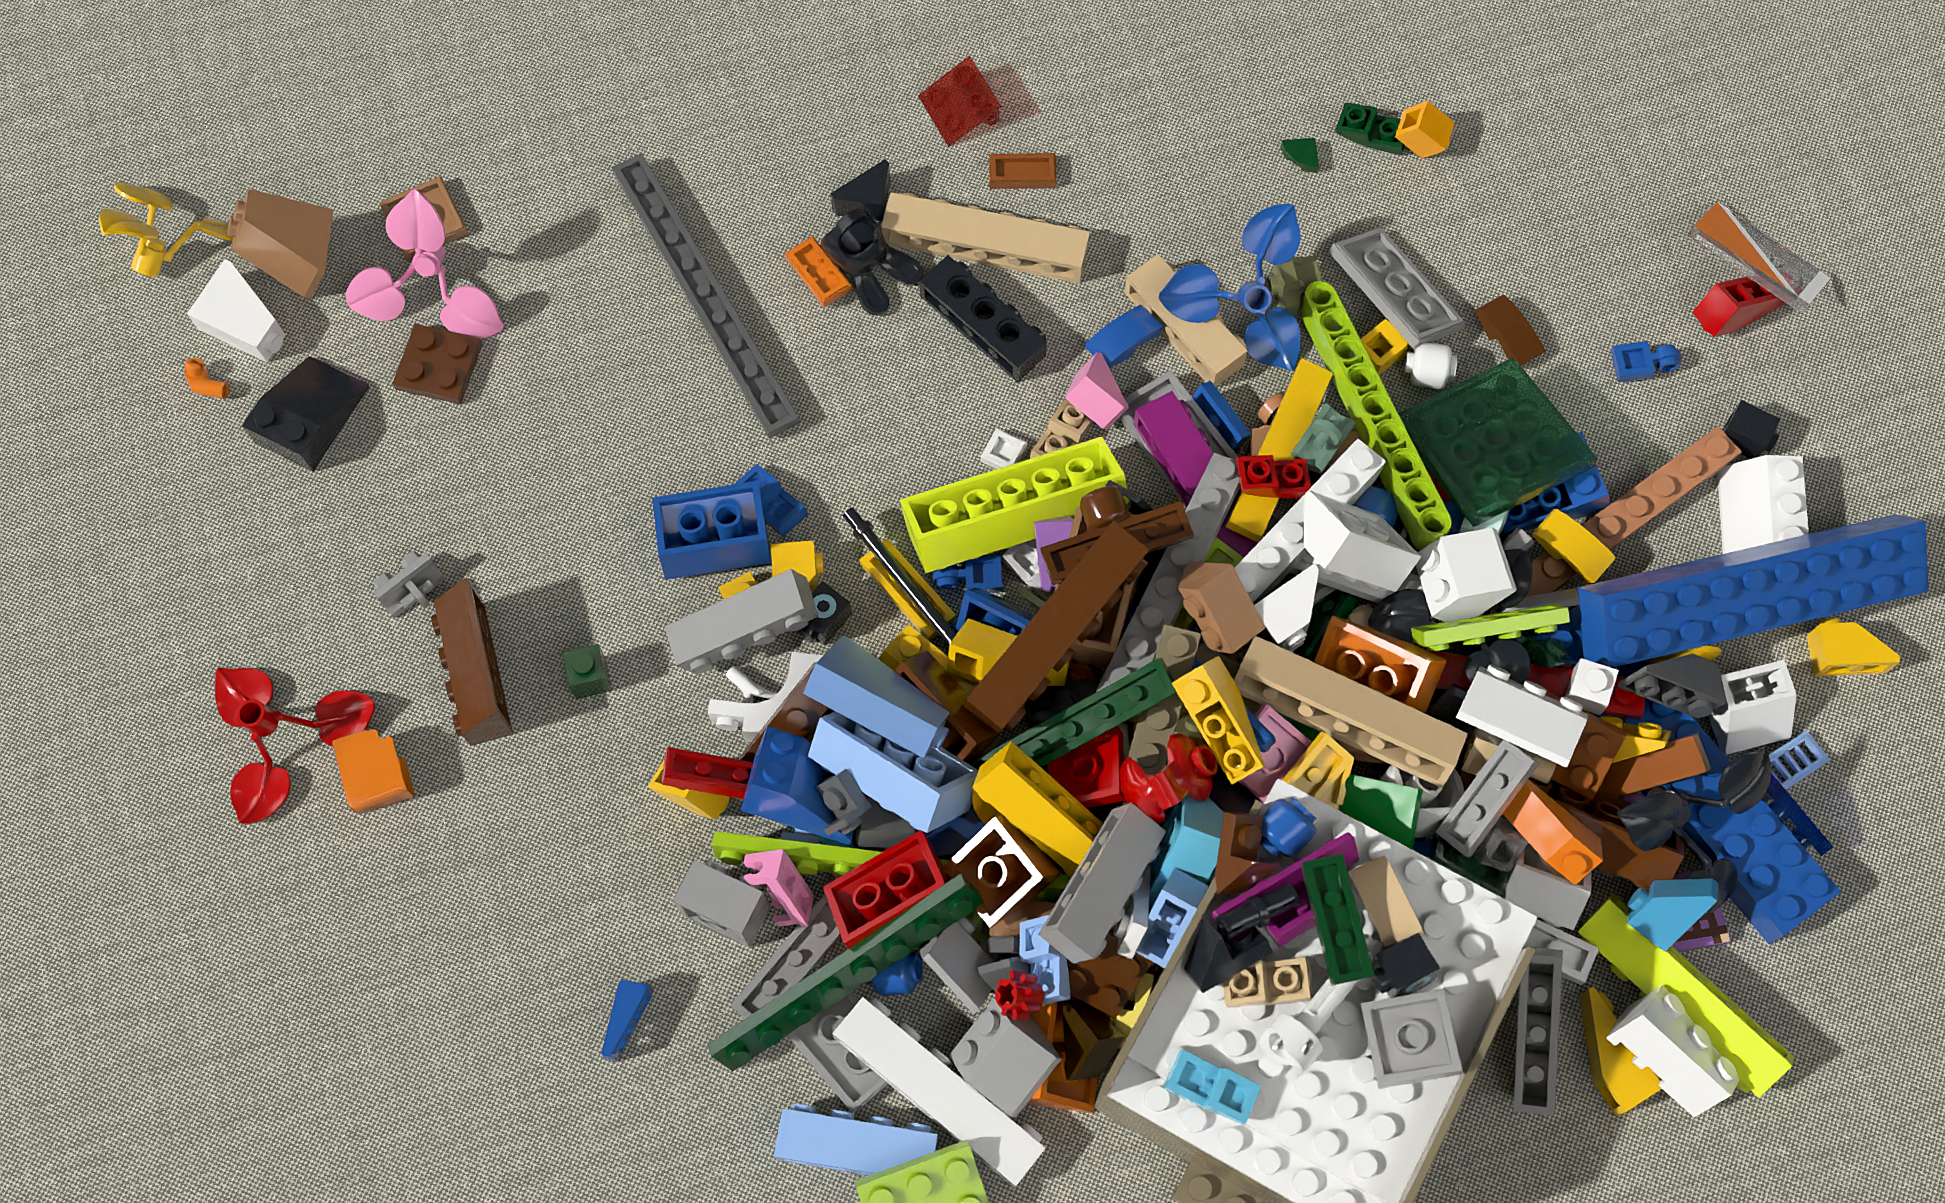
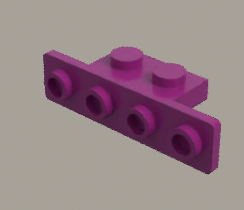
M1347 832L1337 839H1332L1303 859L1294 861L1281 872L1269 879L1260 881L1247 892L1235 899L1226 901L1212 912L1216 928L1217 924H1219L1215 921L1216 916L1223 915L1244 905L1246 898L1253 895L1260 897L1288 882L1296 890L1299 897L1297 900L1300 901V905L1271 918L1270 924L1263 927L1264 930L1280 948L1312 929L1316 925L1300 864L1305 861L1343 853L1346 868H1349L1360 860L1355 838L1350 832Z

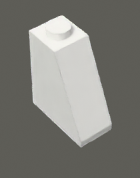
M224 259L187 313L198 330L265 362L269 361L273 353L279 351L283 344V338L286 336L275 318L234 265Z

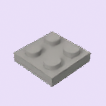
M1444 989L1361 1003L1378 1089L1462 1075L1461 1062Z

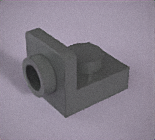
M847 769L829 777L816 786L823 797L824 803L837 818L824 828L828 836L839 830L845 835L863 823L860 816L872 806Z

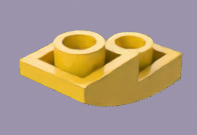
M1558 509L1552 510L1532 534L1555 560L1564 559L1587 584L1595 583L1616 558L1594 535Z

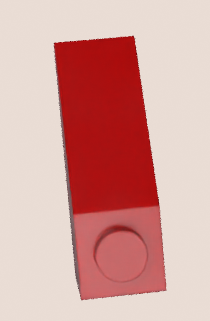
M1777 269L1796 294L1765 273H1759L1716 283L1692 313L1700 321L1701 327L1713 337H1718L1740 330L1799 296L1800 292Z

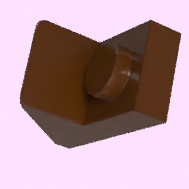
M1224 812L1215 871L1216 894L1241 895L1255 887L1279 867L1280 862L1258 857L1264 816L1251 813Z

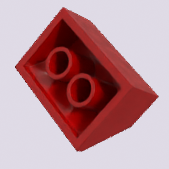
M923 831L916 832L823 886L843 943L848 949L952 880L942 868L944 865Z

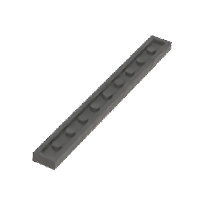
M640 153L612 167L614 176L768 438L770 439L798 425L800 420L643 154Z

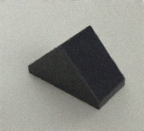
M886 159L882 160L830 194L831 204L835 215L844 216L850 211L861 208L867 211L874 221L883 222L891 182L889 162Z

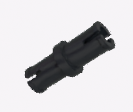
M1287 882L1260 897L1253 895L1246 898L1244 905L1223 915L1216 916L1215 921L1219 923L1217 928L1222 937L1229 941L1255 926L1259 928L1265 927L1270 924L1271 918L1300 905V901L1297 900L1299 898L1294 887Z

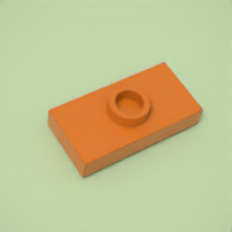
M813 236L785 253L788 263L823 308L852 291L850 282Z

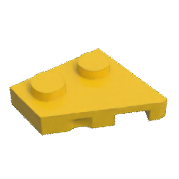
M1320 732L1282 781L1338 810L1339 805H1343L1346 794L1345 782L1350 776L1354 757L1327 733Z

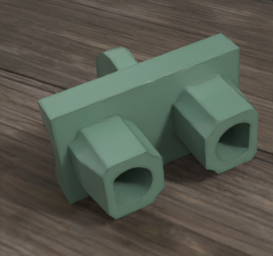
M1325 403L1293 449L1291 456L1295 459L1306 458L1308 470L1321 475L1356 422L1340 415L1329 404Z

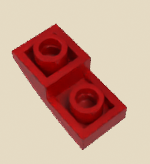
M1272 454L1237 457L1236 459L1241 491L1244 494L1270 498H1302L1311 488L1306 458L1274 461Z

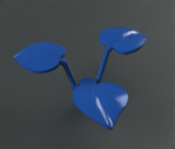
M1277 204L1267 207L1256 213L1245 225L1242 234V245L1247 252L1257 255L1255 261L1256 281L1244 283L1238 293L1217 291L1219 281L1217 275L1211 269L1201 264L1187 265L1177 271L1160 291L1159 300L1171 314L1184 321L1202 323L1209 321L1217 315L1219 311L1217 297L1239 301L1247 310L1257 313L1260 319L1251 322L1245 330L1244 343L1248 350L1247 353L1254 360L1262 364L1293 370L1300 352L1299 325L1294 315L1282 307L1273 308L1264 315L1271 304L1272 296L1269 289L1263 286L1265 278L1263 277L1262 261L1264 258L1270 264L1280 265L1295 256L1301 240L1295 206L1292 204Z

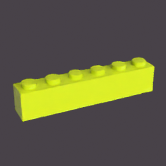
M1612 893L1581 925L1577 931L1582 936L1580 939L1598 947L1596 955L1601 953L1612 963L1610 965L1611 970L1621 980L1625 982L1631 980L1642 990L1639 993L1641 997H1644L1662 984L1669 993L1676 995L1682 1002L1686 1014L1695 1025L1701 1026L1707 1032L1713 1047L1722 1057H1726L1734 1065L1737 1076L1740 1078L1737 1086L1746 1093L1752 1091L1760 1098L1793 1066L1794 1056L1672 945L1664 952L1627 923L1629 906Z

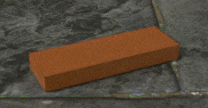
M1695 733L1668 741L1665 748L1612 763L1598 790L1619 797L1705 773L1711 770L1699 735Z

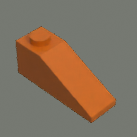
M1529 779L1503 812V815L1538 854L1574 885L1579 883L1603 861L1601 838Z

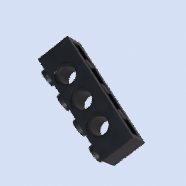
M947 255L919 280L920 297L1017 383L1046 357L1047 340L1044 333L1034 325L1029 326L1013 305H1005L997 298L996 292L989 284L985 282L981 284L974 278L971 270L965 263L961 261L956 262ZM958 292H964L968 294L967 296L962 298L954 296V294ZM984 313L992 315L989 319H981L978 316ZM1006 335H1013L1017 337V339L1013 341H1006L1002 337Z

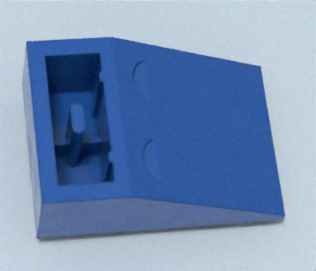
M1583 432L1503 461L1490 470L1521 480L1519 493L1508 511L1507 520L1503 527L1505 535L1511 534L1516 528L1523 531L1538 528L1554 509H1558L1573 520L1603 510L1610 505L1609 493ZM1522 486L1524 487V490H1525V492H1526V495H1527V497H1528V500H1527V498H1526V496H1525V493H1524V491H1523V489H1522Z

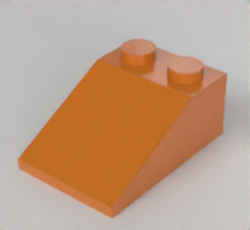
M1337 616L1331 617L1314 663L1344 675L1348 679L1376 690L1422 713L1427 711L1447 662L1446 659L1416 645Z

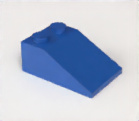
M767 726L755 754L740 811L850 845L854 829L845 835L841 830L829 836L824 831V828L837 818L824 803L823 797L816 786L835 774L825 771L819 763L808 757L811 748L809 741L803 737Z

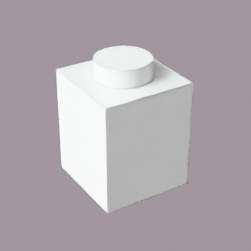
M1581 658L1573 669L1565 697L1583 705V710L1601 715L1609 704L1619 670Z

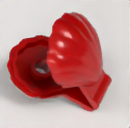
M1183 733L1170 735L1167 746L1168 764L1156 775H1146L1131 757H1127L1120 767V786L1126 803H1133L1156 823L1165 822L1164 809L1179 803L1185 795L1198 802H1206L1213 789L1212 775L1217 772L1216 757L1207 745L1199 746L1195 740Z

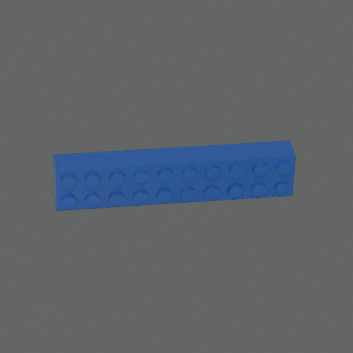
M1894 514L1578 587L1584 659L1614 668L1928 592L1926 521Z
M1579 606L1569 612L1570 622L1557 624V630L1540 633L1535 636L1526 648L1528 655L1550 665L1552 668L1573 670L1581 658L1584 659ZM1643 660L1614 667V669L1619 670L1618 677H1628L1647 666V664ZM1645 698L1644 714L1641 720L1617 717L1622 719L1625 724L1637 726L1643 722L1658 724L1662 727V730L1671 731L1669 741L1698 733L1711 770L1658 786H1663L1678 795L1686 792L1689 795L1715 800L1722 798L1718 792V784L1723 771L1731 762L1692 716ZM1591 713V714H1593V715H1595V716H1597V717H1599V718L1602 717V716H1609V715H1597V714ZM1654 787L1647 788V789L1640 790V791H1641V792L1643 793V795L1646 797V795L1648 794V792H1649L1651 789H1653ZM1763 799L1752 809L1742 814L1732 812L1729 804L1724 808L1696 803L1688 804L1691 809V816L1683 825L1684 832L1711 859L1712 863L1718 859L1726 858L1736 866L1738 878L1730 899L1768 944L1786 935L1841 892ZM1684 842V844L1689 848V850L1694 854V856H1695V857L1699 860V862L1703 865L1702 860H1701V859L1691 850V848Z

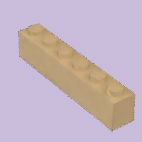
M893 192L890 193L881 225V232L886 243L890 246L945 257L949 255L955 259L1075 283L1081 282L1090 236L1089 231H1084L1077 226L1064 227L1050 224L1042 219L1029 220L1016 217L1007 212L998 214L984 211L976 206L963 207L950 204L941 199L928 200L918 198L911 193L898 194Z
M1257 636L1254 637L1234 679L1241 695L1262 705L1263 703L1268 704L1275 711L1320 732H1325L1339 741L1443 788L1454 770L1468 734L1448 723L1435 719L1413 707L1398 702L1376 690L1348 679L1344 675L1335 673L1307 658L1298 656Z

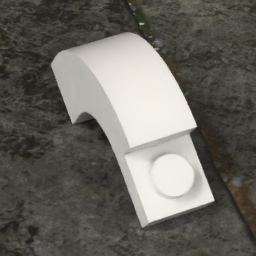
M792 652L789 673L784 686L775 696L766 701L740 703L710 699L708 715L712 724H716L717 728L727 731H736L738 727H743L742 733L745 741L752 742L814 661L817 662L823 655Z

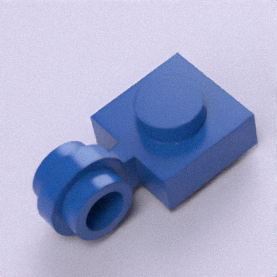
M1648 341L1613 345L1611 350L1618 382L1653 378L1656 372L1655 367L1662 373L1672 372L1680 367L1679 362L1682 360L1680 350L1671 344L1656 348L1654 353H1651Z
M982 555L977 559L964 561L963 570H958L957 564L947 566L942 570H936L933 573V581L937 583V588L942 590L958 588V582L965 580L966 591L967 589L979 587L988 593L1002 592L1001 555Z

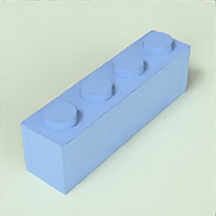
M793 1104L792 1110L782 1109L774 1157L779 1161L870 1176L937 1151L939 1138L938 1134L931 1133L932 1127L928 1125L909 1123L908 1129L892 1127L893 1120L871 1116L869 1123L855 1121V1114L850 1112L832 1110L831 1116L815 1114L816 1107Z

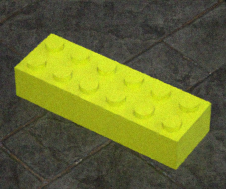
M1098 437L900 499L909 537L925 573L1036 539L1034 521L1067 515L1074 519L1076 509L1080 507L1081 498L1089 492L1106 487L1105 485L1109 480L1127 489L1125 474L1103 437Z

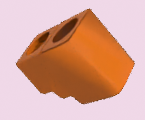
M372 729L369 731L363 730L332 741L348 806L354 812L363 814L415 797L406 761L404 758L398 759L392 737L388 736L380 739L377 730Z

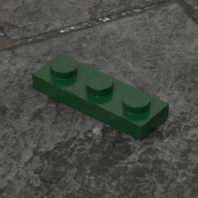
M1343 853L1302 862L1300 866L1331 986L1375 976Z

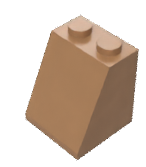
M248 189L244 200H237L234 216L231 215L229 219L227 236L233 237L231 250L302 297L311 299L326 271L333 209Z

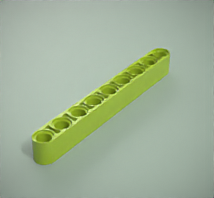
M1317 281L1309 284L1304 295L1301 318L1326 369L1333 372L1331 379L1351 419L1356 422L1355 427L1363 443L1386 461L1379 476L1386 490L1394 497L1397 512L1412 543L1421 551L1439 537L1448 536L1452 523L1450 515L1336 290L1327 282ZM1427 528L1433 529V530H1435L1436 532H1431V531L1427 530Z

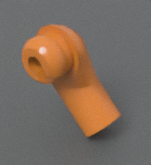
M190 358L185 362L184 375L194 393L221 399L227 398L229 394L228 382L212 380L205 368L204 362L199 358Z

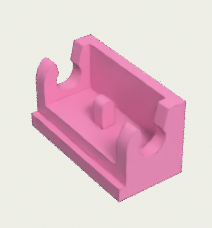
M784 849L746 854L744 864L754 872V874L750 873L744 876L746 882L750 885L762 884L772 898L774 908L784 909L787 913L774 916L772 918L774 922L779 926L799 924L801 927L808 926L814 894Z

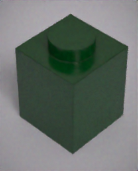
M599 644L562 652L568 685L576 699L612 691L606 657Z

